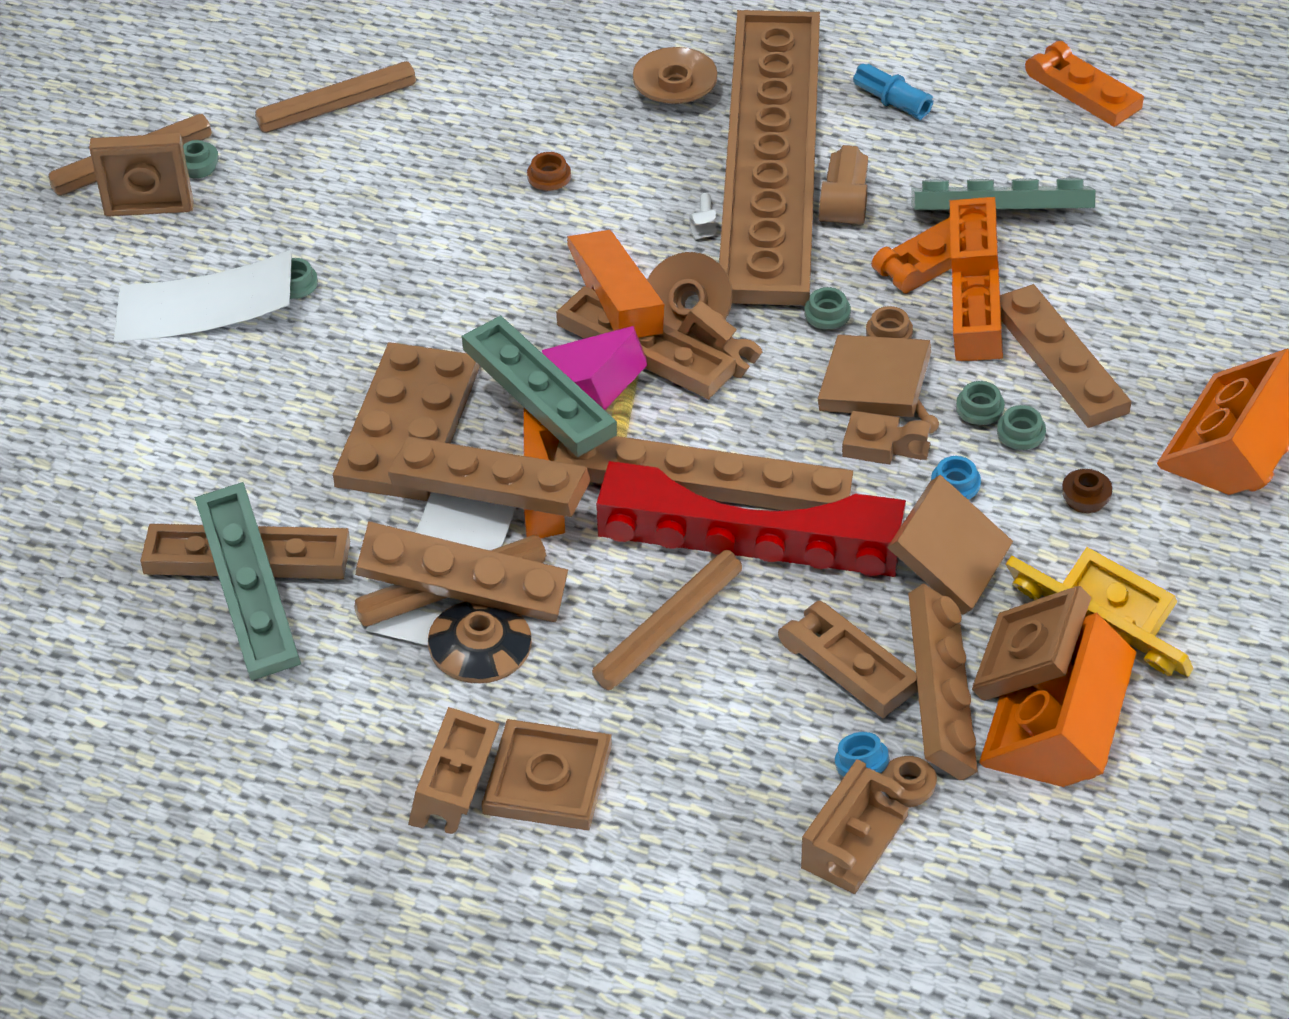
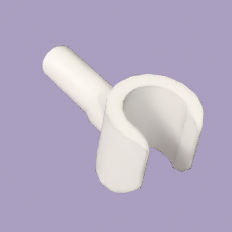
M703 193L700 196L701 212L689 215L690 229L694 240L717 236L715 226L716 210H712L711 195Z

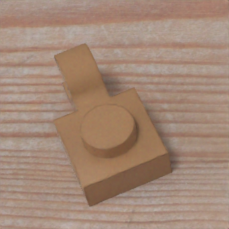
M701 300L690 310L677 330L735 358L736 373L733 376L736 378H742L750 367L740 356L745 357L751 363H755L763 353L760 346L754 341L733 338L732 336L737 329L729 324L720 313L712 310Z
M852 411L842 443V457L889 465L891 464L893 454L927 460L931 442L927 441L931 424L925 421L914 420L900 427V417Z

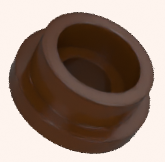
M1078 469L1070 472L1063 480L1062 495L1073 510L1080 513L1098 512L1110 501L1113 487L1111 481L1106 475L1096 470Z

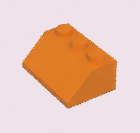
M1287 348L1213 374L1158 460L1157 465L1160 469L1227 495L1244 490L1253 492L1266 486L1274 476L1273 471L1281 457L1289 451V349Z
M1098 613L1086 616L1065 676L999 697L979 763L985 768L1061 787L1093 779L1103 774L1108 762L1109 751L1116 726L1119 722L1120 711L1127 686L1130 682V675L1137 652Z

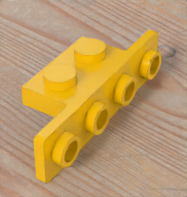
M1088 547L1085 548L1063 583L1056 581L1014 556H1010L1005 565L1015 579L1012 585L1027 597L1038 600L1041 595L1046 597L1075 586H1081L1091 596L1085 617L1098 613L1129 645L1145 653L1144 661L1157 671L1171 676L1175 670L1187 678L1192 673L1194 668L1189 656L1156 637V634L1177 604V599L1172 593Z

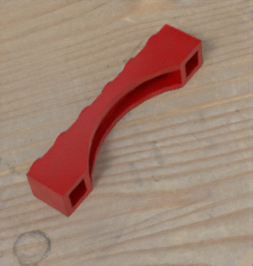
M613 461L608 462L596 503L598 537L611 538L618 542L633 541L661 545L669 549L685 548L707 551L715 555L720 554L724 550H729L736 556L758 558L766 562L780 561L810 565L817 569L832 568L860 572L868 576L883 575L896 577L899 558L887 547L905 521L906 500L856 493L836 502L807 509L784 511L745 509L721 504L695 494L673 481L658 467Z

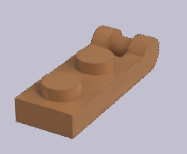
M816 601L805 609L804 617L801 620H791L778 630V637L785 648L793 654L800 653L882 719L918 692L917 676L912 669L822 601Z

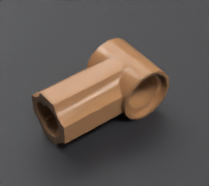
M843 145L840 150L831 153L827 181H823L821 187L819 221L864 225L869 156L863 154L858 146Z

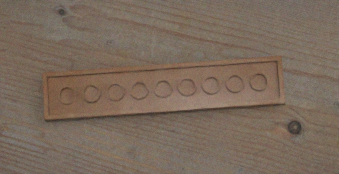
M737 10L719 264L725 269L730 278L733 290L732 303L805 306V303L810 298L820 12Z

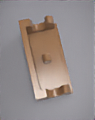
M448 707L416 788L408 825L424 828L428 823L430 815H438L447 821L444 827L445 833L453 834L457 831L462 814L467 815L500 723Z
M856 759L802 836L801 868L856 894L908 816V808L886 797L882 792H885L890 797L899 799L905 789L895 780L867 768L866 763Z

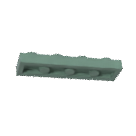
M1019 178L1012 179V187H994L993 179L967 180V187H949V180L929 179L922 180V188H911V206L914 210H949V200L995 197L996 209L1095 208L1096 190L1090 186H1084V179L1058 178L1056 186H1039V179Z
M501 315L462 335L463 350L575 456L579 457L617 436V421Z
M244 482L194 497L251 681L302 665Z

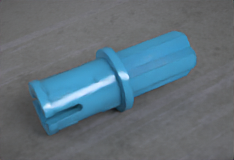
M860 64L853 76L855 85L881 98L883 105L889 106L891 104L918 120L928 115L933 106L934 100H932L933 96L909 85L905 82L904 77L899 74L891 76L870 64Z

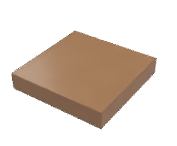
M181 133L90 139L89 149L105 216L193 211L194 200Z
M837 335L818 396L819 411L842 413L858 411L888 416L914 417L931 356L930 340Z
M939 475L929 482L887 548L933 590L942 596L950 597L958 606L961 615H964L974 608L1012 545L1013 540L943 476Z
M1075 586L1000 612L973 683L972 690L981 700L986 701L1065 676L1091 596L1081 586Z
M507 719L482 800V814L589 831L612 747V734Z

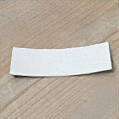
M292 249L250 265L211 275L168 282L120 285L114 341L157 339L208 331L251 320L289 306Z
M431 492L415 533L493 550L503 545L516 507ZM415 609L370 625L365 631L428 646L430 627L439 615Z

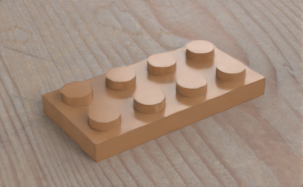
M388 342L333 472L334 487L428 501L431 492L392 485L388 470L408 436L451 444L480 365L467 353Z

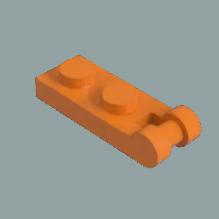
M1063 41L1054 42L1046 48L1045 54L1037 53L1025 63V69L1029 77L1113 127L1143 107L1144 96L1073 55L1070 47Z
M950 217L893 249L887 246L881 248L872 259V268L883 277L889 275L893 278V285L905 294L951 269Z

